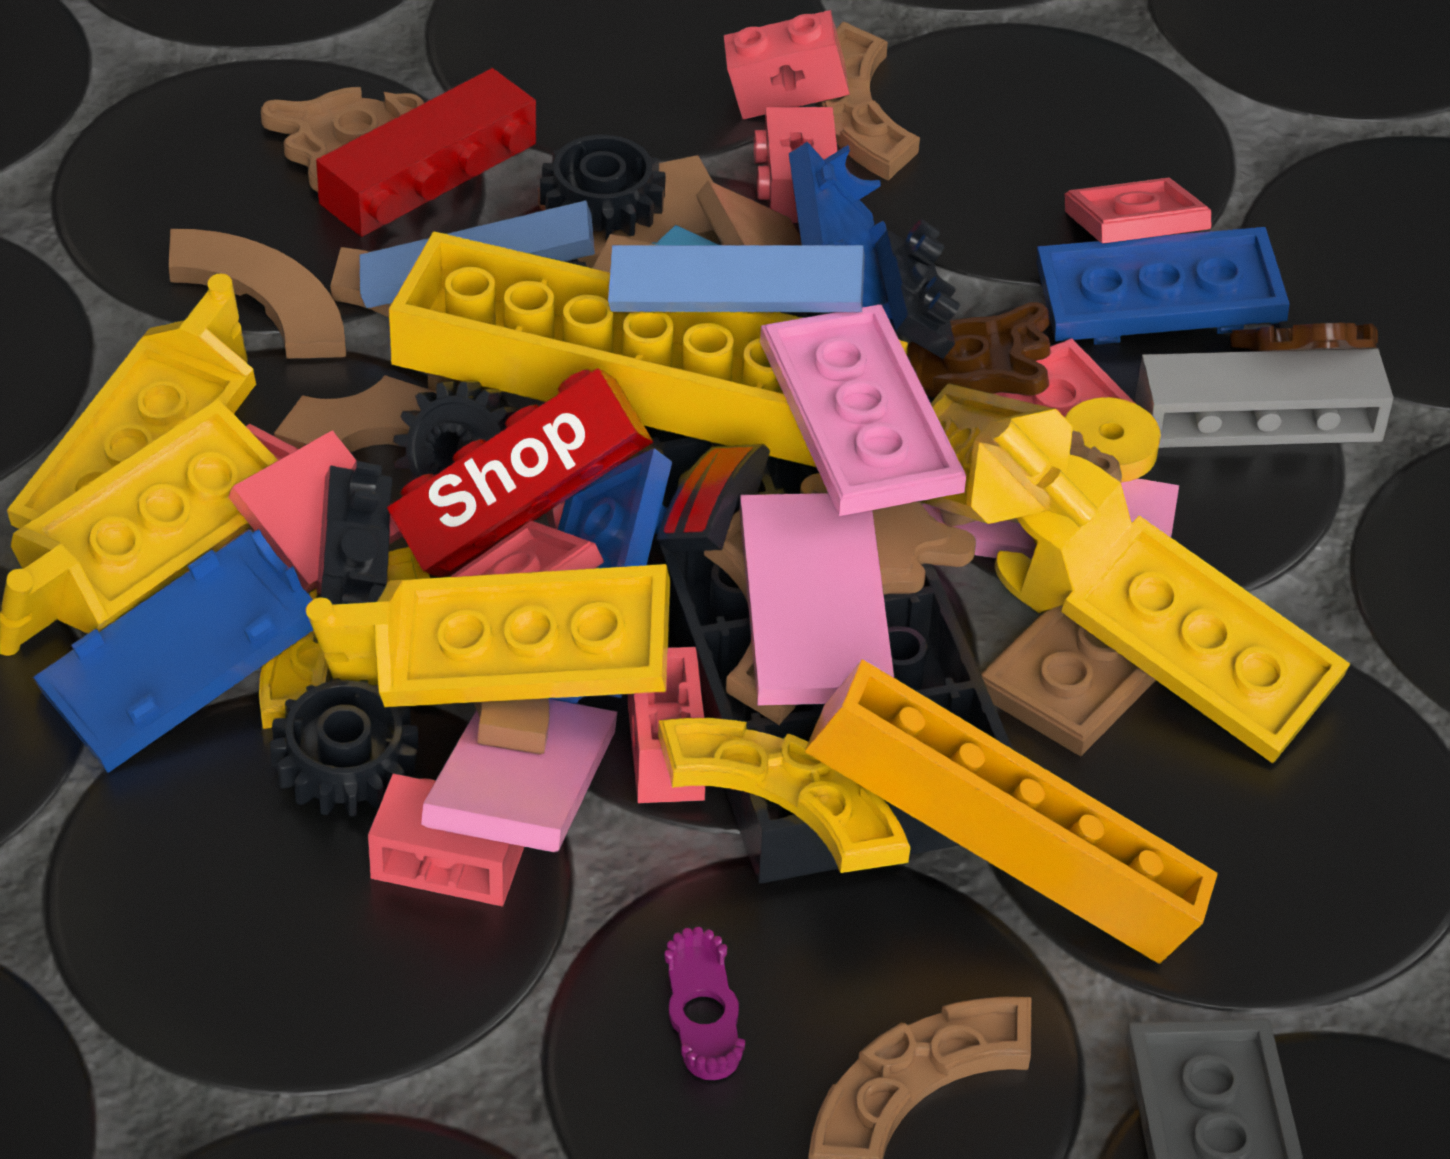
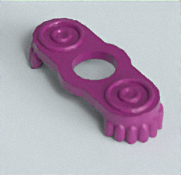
M695 927L693 931L690 928H685L682 934L675 933L673 941L667 943L665 962L669 964L668 976L672 993L669 1002V1019L673 1028L679 1033L681 1054L687 1069L693 1075L704 1080H719L728 1077L736 1070L743 1055L745 1040L738 1038L736 1028L739 1002L735 993L728 986L724 965L727 946L722 944L720 936L714 937L712 930L708 929L703 932L701 927ZM710 997L717 1000L725 1012L714 1023L698 1024L691 1021L685 1015L683 1008L693 998Z

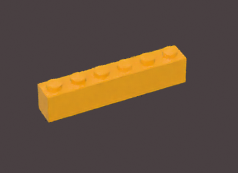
M862 659L824 705L804 752L1158 964L1165 960L1203 923L1217 872Z

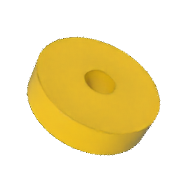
M1102 397L1083 401L1067 413L1065 419L1073 426L1074 431L1080 432L1083 435L1085 446L1090 449L1095 446L1100 452L1114 456L1118 460L1122 474L1121 483L1142 477L1154 466L1160 444V428L1154 417L1141 406L1119 398Z

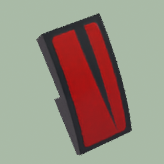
M764 444L711 447L693 465L678 487L663 518L656 540L669 552L722 550L735 507H740V495H757L770 449Z

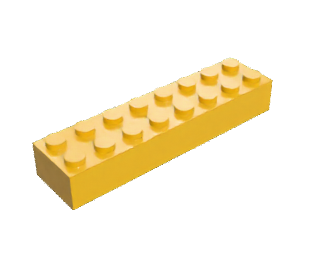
M435 231L431 234L389 308L392 365L458 381H478L480 386L498 389L503 392L545 402L559 394V385L571 375L588 369L592 372L600 368L617 380L644 426L726 446L764 444L770 449L769 456L816 467L760 343L762 325L801 319L802 317L781 312H611L608 303L610 272ZM900 341L907 355L908 342Z

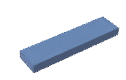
M587 201L448 233V235L563 262L595 254L592 215ZM429 238L360 255V295L366 308L385 305L394 301Z
M612 245L608 303L611 312H862L863 245Z

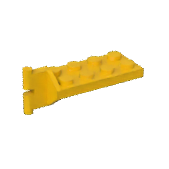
M220 273L210 277L207 283L209 290L186 320L152 327L146 331L9 506L7 513L11 526L19 529L216 399L219 398L233 414L237 411L255 387L256 381L253 368L247 364L248 359L241 325L238 322L239 314L230 276Z
M947 384L930 403L966 474L964 493L922 500L920 502L986 524L1050 511L1069 517L1077 526H1084L1096 515L1097 507L1067 477L1073 426L1057 409L952 384Z
M218 398L14 532L10 547L22 569H14L7 575L0 612V654L5 656L16 654L22 643L56 620L88 634L94 629L100 632L189 571L188 565L210 550H213L214 553L219 551L223 545L251 527L228 498L232 487L279 460Z
M666 564L394 580L388 582L377 602L332 605L331 601L327 598H316L306 607V614L320 648L324 651L323 654L333 679L340 678L341 680L358 682L360 680H368L369 685H378L384 707L666 692L670 577Z

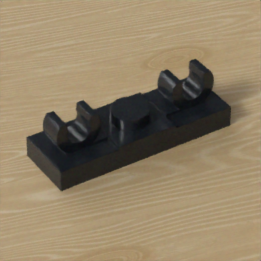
M920 219L910 230L906 240L887 229L875 243L895 331L943 359L955 345L950 320L956 314L960 304L951 298L956 291L955 287L940 278L934 264L944 250V245L936 240L940 235V230Z
M356 461L352 469L330 466L325 476L316 598H327L331 601L332 605L377 602L387 585L390 513L387 507L391 505L392 477L380 475L382 465ZM314 633L313 642L318 643V640Z

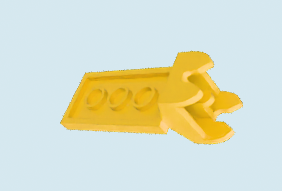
M1069 454L1067 477L1097 507L1096 515L1084 526H1077L1069 517L1050 511L1018 517L1017 520L1020 525L1032 536L1034 543L1037 545L1032 560L1023 553L1000 550L995 560V570L998 578L1014 596L1038 613L1063 605L1061 612L1268 761L1274 763L1344 677L1350 663L1141 516H1138L1131 523L1121 482L1090 461Z

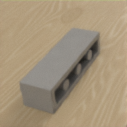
M1379 349L1142 355L1135 401L1137 405L1147 410L1158 423L1161 434L1159 448L1381 442L1384 439L1393 402V394Z

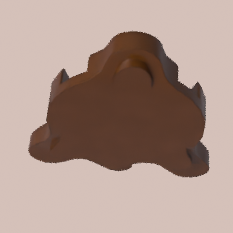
M1030 302L1010 312L996 316L952 320L950 325L955 345L943 359L913 341L908 343L907 357L926 395L934 398L937 397L947 384L991 394L1004 392L1030 396L1044 392L1050 384L1047 369L1044 365L1036 362L1037 360L1047 358L1051 354L1049 338L1042 333L1049 326V312L1042 303Z
M1320 323L1293 325L1291 328L1274 329V327L1269 326L1256 329L1232 330V333H1230V347L1248 348L1250 352L1376 348V343H1378V329H1376L1374 324L1355 326V323Z

